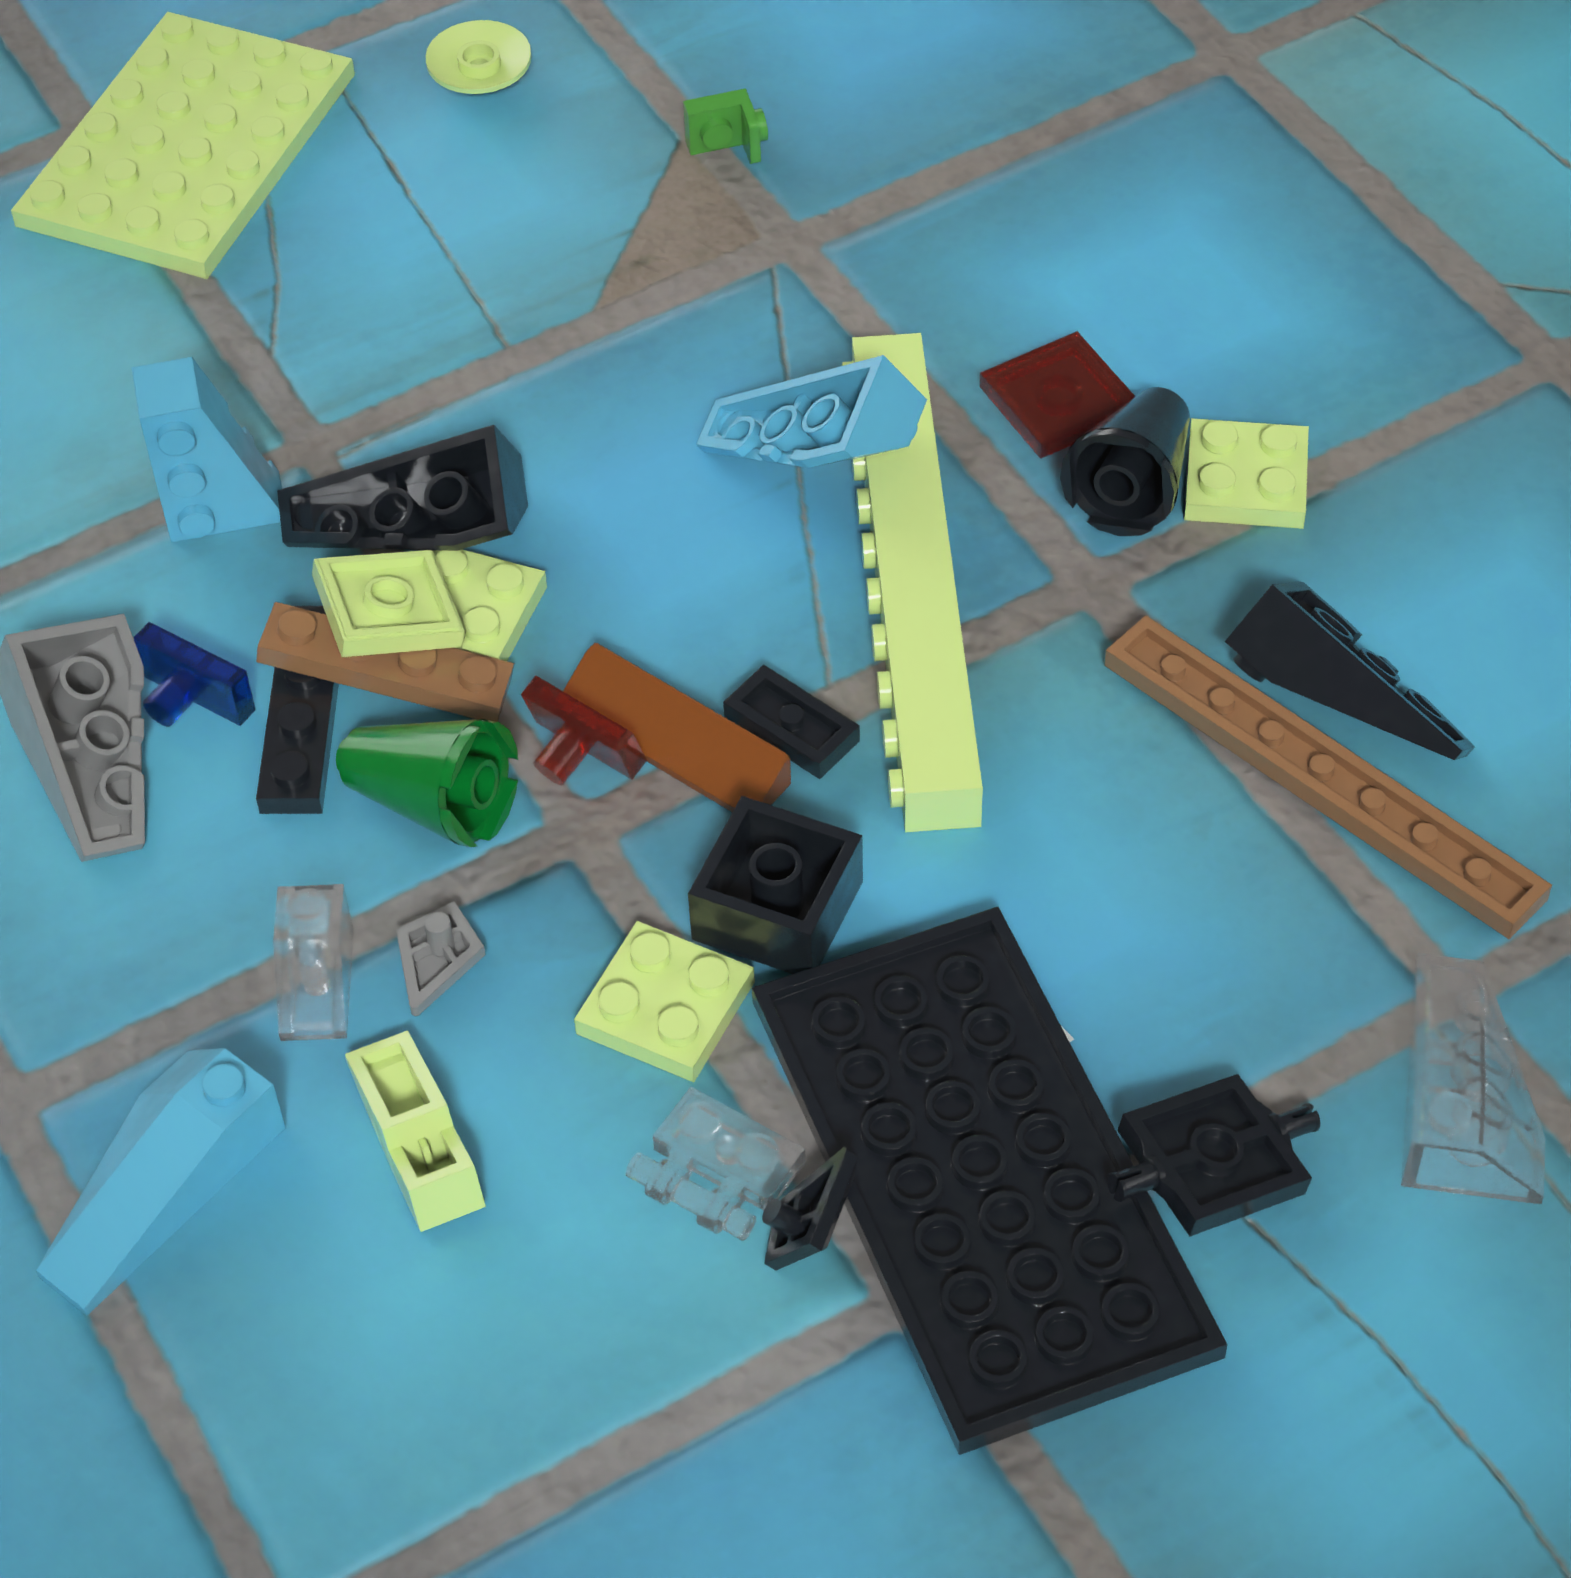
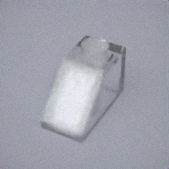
M344 884L279 886L277 888L273 945L278 1030L281 1041L347 1038L354 928Z

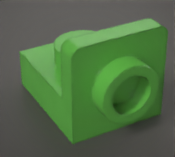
M746 88L683 101L685 142L690 155L743 145L750 164L761 162L760 142L768 140L766 118L762 108H753Z

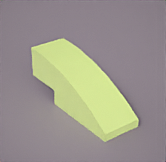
M404 1031L346 1053V1061L363 1104L420 1232L486 1207L475 1166L453 1126L448 1105L409 1031Z

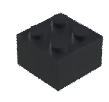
M741 796L688 892L692 940L791 974L821 965L863 883V836Z

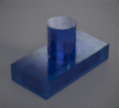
M148 622L133 637L144 666V677L159 684L143 701L144 709L157 723L166 727L172 726L193 702L239 726L256 710L246 670L151 622Z

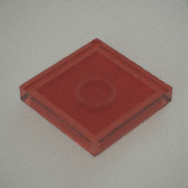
M1078 331L980 373V388L1040 459L1071 446L1080 436L1136 397Z

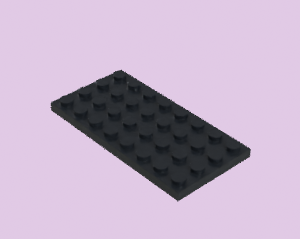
M994 907L752 987L753 1005L825 1162L843 1147L858 1155L855 1177L844 1204L959 1455L1225 1358L1227 1342L1148 1191L1127 1198L1122 1202L1114 1199L1115 1193H1110L1107 1184L1109 1173L1118 1172L1134 1165L999 907Z

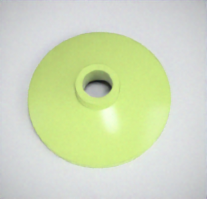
M491 20L467 21L445 29L431 41L426 51V66L430 76L439 85L449 90L466 94L490 93L512 85L526 73L531 63V48L524 34L508 24Z

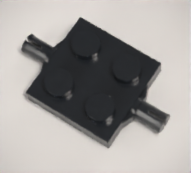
M1239 1074L1129 1111L1122 1115L1117 1131L1139 1164L1118 1172L1109 1173L1107 1177L1109 1191L1111 1194L1115 1193L1114 1199L1118 1202L1125 1201L1127 1198L1149 1190L1156 1191L1165 1200L1186 1233L1191 1237L1304 1195L1312 1177L1294 1153L1291 1139L1318 1131L1321 1124L1317 1110L1312 1112L1314 1106L1310 1103H1305L1298 1108L1281 1114L1273 1113L1254 1097Z

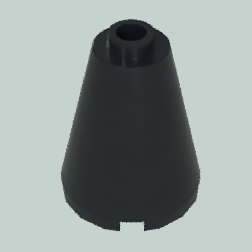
M1153 387L1146 389L1084 433L1071 445L1062 461L1060 481L1065 499L1072 508L1077 503L1090 516L1087 521L1097 530L1117 536H1141L1152 531L1155 525L1165 520L1171 513L1177 500L1190 421V413L1185 401L1178 394L1166 388Z

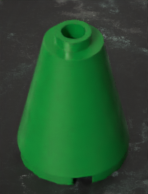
M486 719L360 726L353 729L342 740L336 753V766L345 786L453 843L466 847H477L475 844L477 840L490 841L498 834L509 816L518 780L508 778V758L518 760L517 745L512 733L500 722Z

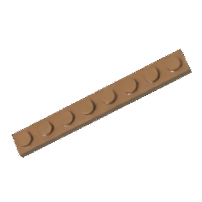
M1145 615L1106 649L1104 666L1507 939H1510L1548 901L1552 884Z

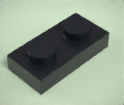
M765 665L761 666L723 702L725 718L782 750L789 756L790 761L818 779H821L860 741V725Z

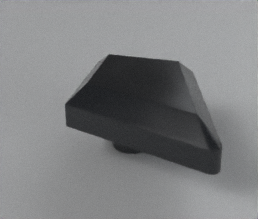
M843 1147L781 1200L776 1198L767 1204L762 1220L763 1223L771 1227L764 1262L765 1265L774 1270H779L828 1247L855 1177L857 1154Z

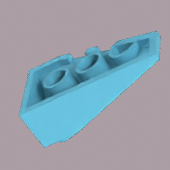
M884 355L716 399L696 445L703 452L805 468L842 462L909 447L911 440L916 435L917 424L927 399Z
M226 1048L188 1050L138 1097L38 1266L36 1272L39 1278L83 1314L89 1315L286 1129L274 1084Z

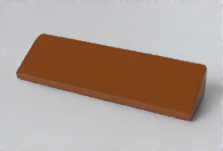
M594 643L586 651L556 702L558 709L731 812L734 811L741 796L772 805L791 785L790 758L785 752L598 643Z

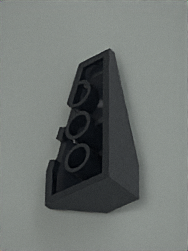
M495 425L277 491L282 541L287 547L458 551L512 535L528 508L521 454Z
M1304 582L1272 584L1225 640L1237 652V655L1233 658L1237 666L1258 682H1263L1266 678L1275 685L1452 760L1468 756L1475 748L1427 698L1412 689H1408L1404 694L1396 686L1400 681V677L1397 674L1399 671L1386 658L1378 657L1365 648L1359 649L1355 643L1362 634Z

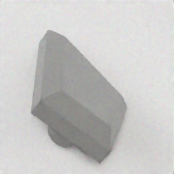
M455 901L396 929L411 1014L419 1016L486 955L484 945Z

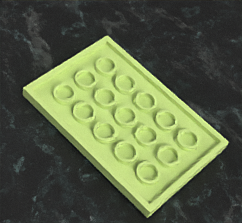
M167 12L11 209L15 227L208 279L355 76L352 58Z

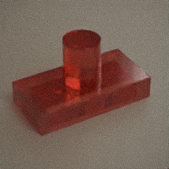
M535 675L521 693L536 723L555 733L533 762L536 769L552 782L563 786L587 754H590L631 780L634 779L647 762L631 731Z

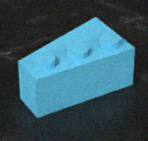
M193 357L131 367L139 419L171 542L279 523L280 512L277 491L282 489L279 470L271 460H265L256 448L254 438L247 428H241L229 412L228 403Z

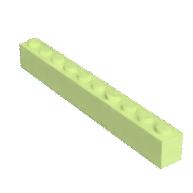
M921 333L852 337V361L842 362V366L884 355L927 399L917 424L916 435L911 440L909 447L852 459L853 480H864L865 488L856 489L858 524L870 525L869 533H861L863 568H875L876 577L866 578L869 615L880 614L881 624H872L873 658L874 661H885L886 671L877 672L879 709L891 708L892 715L891 720H882L885 758L896 757L898 769L888 770L890 807H902L905 832L981 827L983 786Z

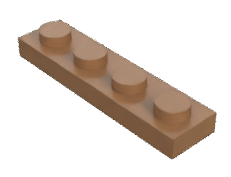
M275 602L257 646L256 660L257 663L474 719H486L496 722L499 720L514 668V663L457 648L341 657L325 614Z

